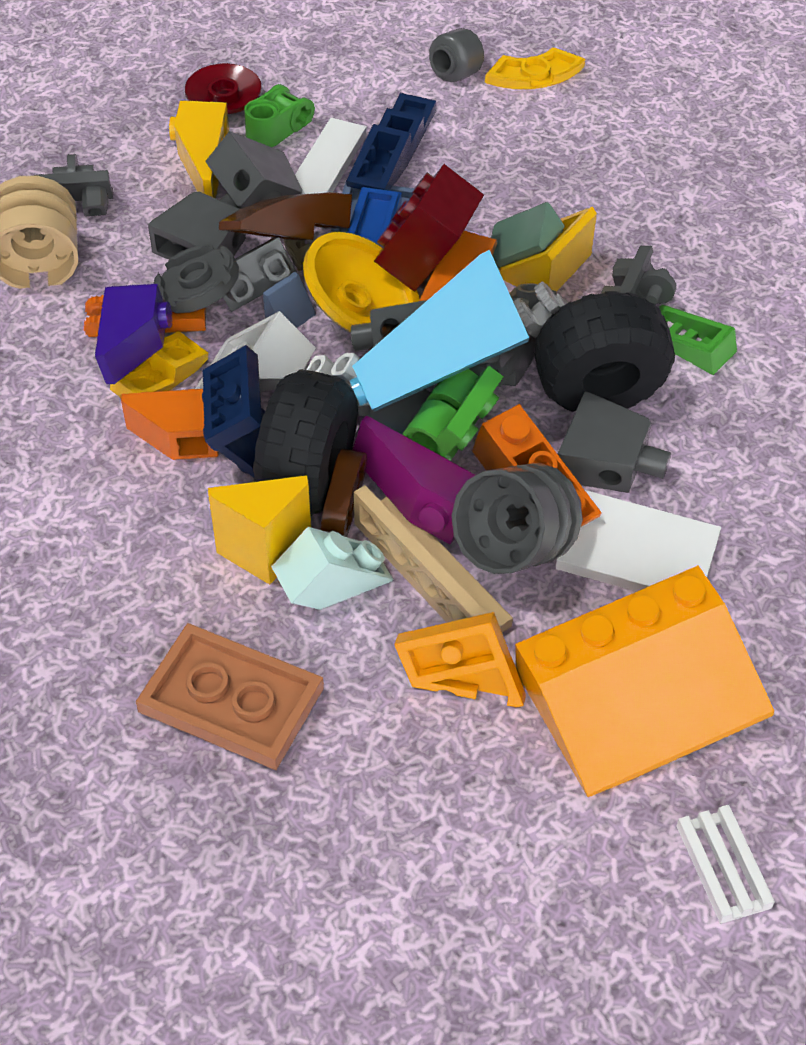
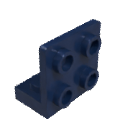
M245 345L202 370L203 435L205 442H207L211 449L219 451L235 463L243 473L249 474L254 478L255 448L265 410L261 408L258 354Z

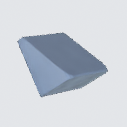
M296 272L291 273L290 276L263 292L265 318L280 311L298 328L316 315L302 280Z

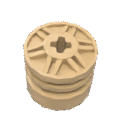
M18 176L4 181L0 184V280L11 287L19 289L30 288L29 273L48 271V286L62 285L74 274L78 265L75 200L65 187L48 178Z

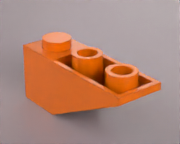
M520 404L481 424L472 452L485 470L532 463H542L558 469L572 482L580 498L583 519L581 527L601 516L602 512Z

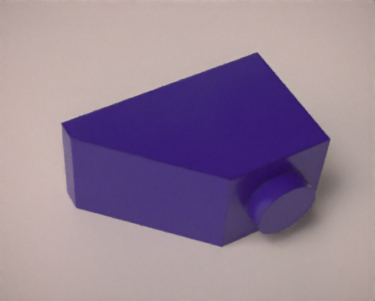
M158 284L105 287L95 358L106 384H116L163 347L165 329L172 326V309L169 301L163 302Z

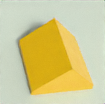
M593 206L561 218L560 220L565 226L562 233L543 252L498 268L503 280L516 287L526 283L539 284L543 281L551 290L557 292L592 254L597 217Z
M307 475L208 488L216 552L270 585L277 578L271 566L307 527H311Z

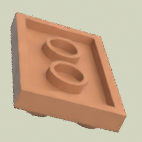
M187 623L137 698L136 705L138 712L277 770L323 691L324 682L323 677Z

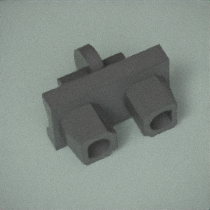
M68 154L67 166L53 167V174L34 175L54 180L65 187L75 201H82L84 216L107 214L108 199H113V187H111L108 170L94 171V165H79L77 155Z
M275 236L235 258L239 266V277L233 288L223 296V299L230 311L233 312L263 295V292L290 276L291 273H297L279 237Z
M639 246L634 258H617L612 274L615 286H604L601 293H605V291L629 292L656 305L671 301L677 287L674 278L670 276L667 269L660 268L655 270L651 264L652 246Z

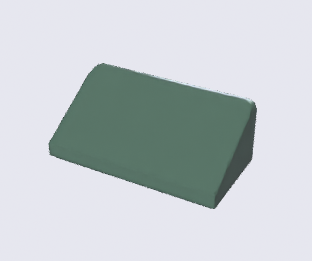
M548 202L498 221L494 225L491 238L497 240L493 258L498 268L543 252L562 233L565 226Z

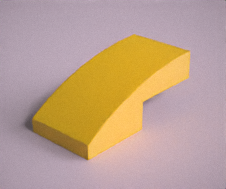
M178 331L164 337V345L159 351L116 384H110V390L120 398L121 394L170 391L198 371L208 360L209 353Z

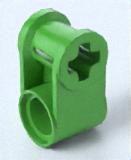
M277 84L259 98L245 105V137L274 147L312 121L315 111L314 103L308 98L294 96L286 86Z

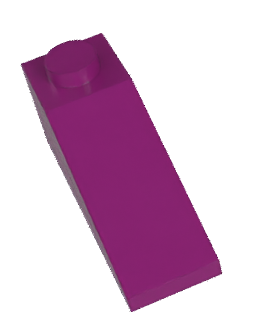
M366 415L361 420L353 450L367 454L366 473L410 523L451 544L455 540L451 515L456 495L466 481L474 477L475 474Z

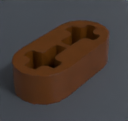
M345 448L340 450L322 513V531L329 533L334 531L344 537L348 536L354 519V491L362 487L367 466V454L365 452Z

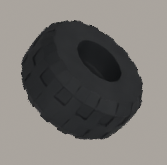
M605 291V293H592L582 296L581 299L574 302L570 301L547 319L534 344L536 367L545 394L549 399L551 398L558 405L571 412L577 410L585 391L627 409L636 406L640 401L647 400L654 395L655 391L663 386L675 362L671 333L660 309L654 303H650L646 299L629 292Z
M303 369L286 375L284 379L279 381L274 393L271 394L261 421L255 448L254 482L307 475L310 516L323 512L340 450L342 448L353 450L358 416L357 397L354 390L345 380Z

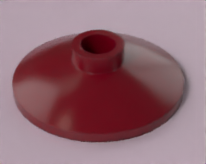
M230 63L213 64L203 67L194 72L185 84V95L188 101L227 103L228 114L244 111L245 105L259 98L262 91L261 81L255 72L247 67Z

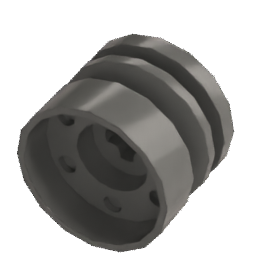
M542 463L522 464L480 472L467 480L456 495L451 515L453 534L462 554L477 568L492 574L518 572L531 566L552 562L563 556L578 539L583 520L581 501L572 482L558 469Z

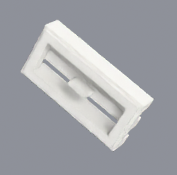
M729 805L719 807L717 813L710 814L709 810L700 812L698 817L690 820L689 816L678 819L676 827L720 924L772 909L775 901ZM721 824L756 900H750L716 825ZM703 830L737 906L730 907L696 831Z

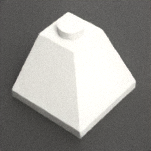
M279 311L227 338L210 365L247 345L258 354L260 392L274 390L279 381L284 379L286 375L308 368L307 362L316 347ZM203 377L195 389H203Z

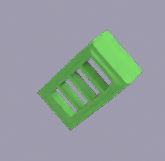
M666 305L659 307L666 322L670 321L673 323L669 330L675 355L714 375L737 352L734 327ZM683 329L687 331L683 336L679 335Z

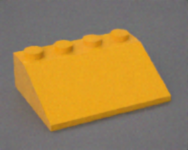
M699 565L515 644L516 670L520 680L587 797L635 779L774 715V708L728 609Z

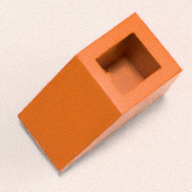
M203 389L121 394L126 428L170 459L218 457V451L210 448L207 442H205L203 435Z

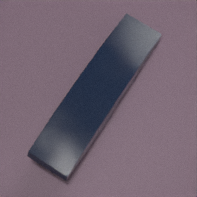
M400 93L393 109H386L380 124L372 125L346 180L347 187L360 190L362 187L389 191L408 166L436 113V100Z

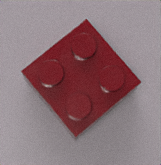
M445 164L441 166L434 177L427 172L413 190L412 196L408 201L405 200L390 220L391 223L377 240V243L383 247L374 262L415 292L461 237L484 194Z

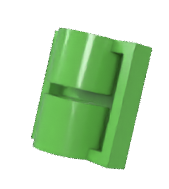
M488 365L479 376L467 369L437 383L402 435L451 461L458 449L462 451L477 433L479 428L475 424L478 419H483L498 401L499 397L493 392L504 376Z

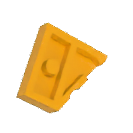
M494 612L398 634L394 645L412 687L435 692L447 690L456 696L476 699L478 691L508 696L507 706H524L526 693Z

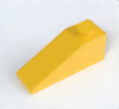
M180 101L176 117H170V140L176 141L178 155L197 192H202L216 198L219 180L207 165L206 160L229 132L227 103Z

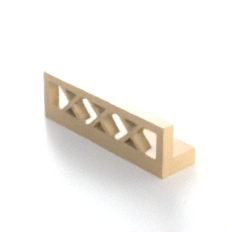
M366 485L354 491V524L371 543L381 550L386 559L446 623L494 612L502 633L512 627L513 617L432 534L410 523L388 497L379 500Z

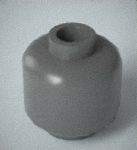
M465 28L454 29L439 35L432 41L429 49L431 68L439 78L448 82L461 81L477 73L484 62L482 42L474 32Z

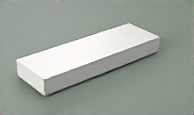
M335 118L329 119L295 174L302 188V194L334 192L365 140L367 126Z

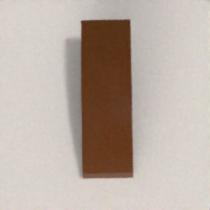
M312 193L284 195L263 200L242 208L219 221V230L270 238L277 236L279 239L313 240L314 227L324 229L350 227L352 194Z

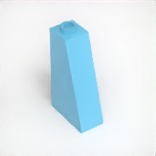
M490 250L474 259L352 366L357 377L349 381L361 406L369 403L373 411H378L528 342L529 336Z

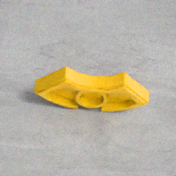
M554 47L544 54L527 58L502 55L486 73L485 83L510 89L548 87L575 76L585 67L586 59Z

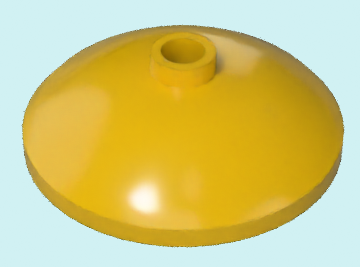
M331 232L318 237L311 244L304 256L303 272L314 301L334 323L351 333L352 325L371 322L370 311L372 309L419 302L417 290L414 292L374 262L382 249L381 246L352 233Z

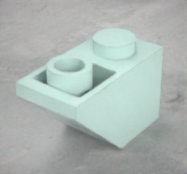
M307 527L271 566L292 604L319 610L393 581L391 574L383 563L385 561L383 553L370 541H358L344 537L334 531L329 533Z

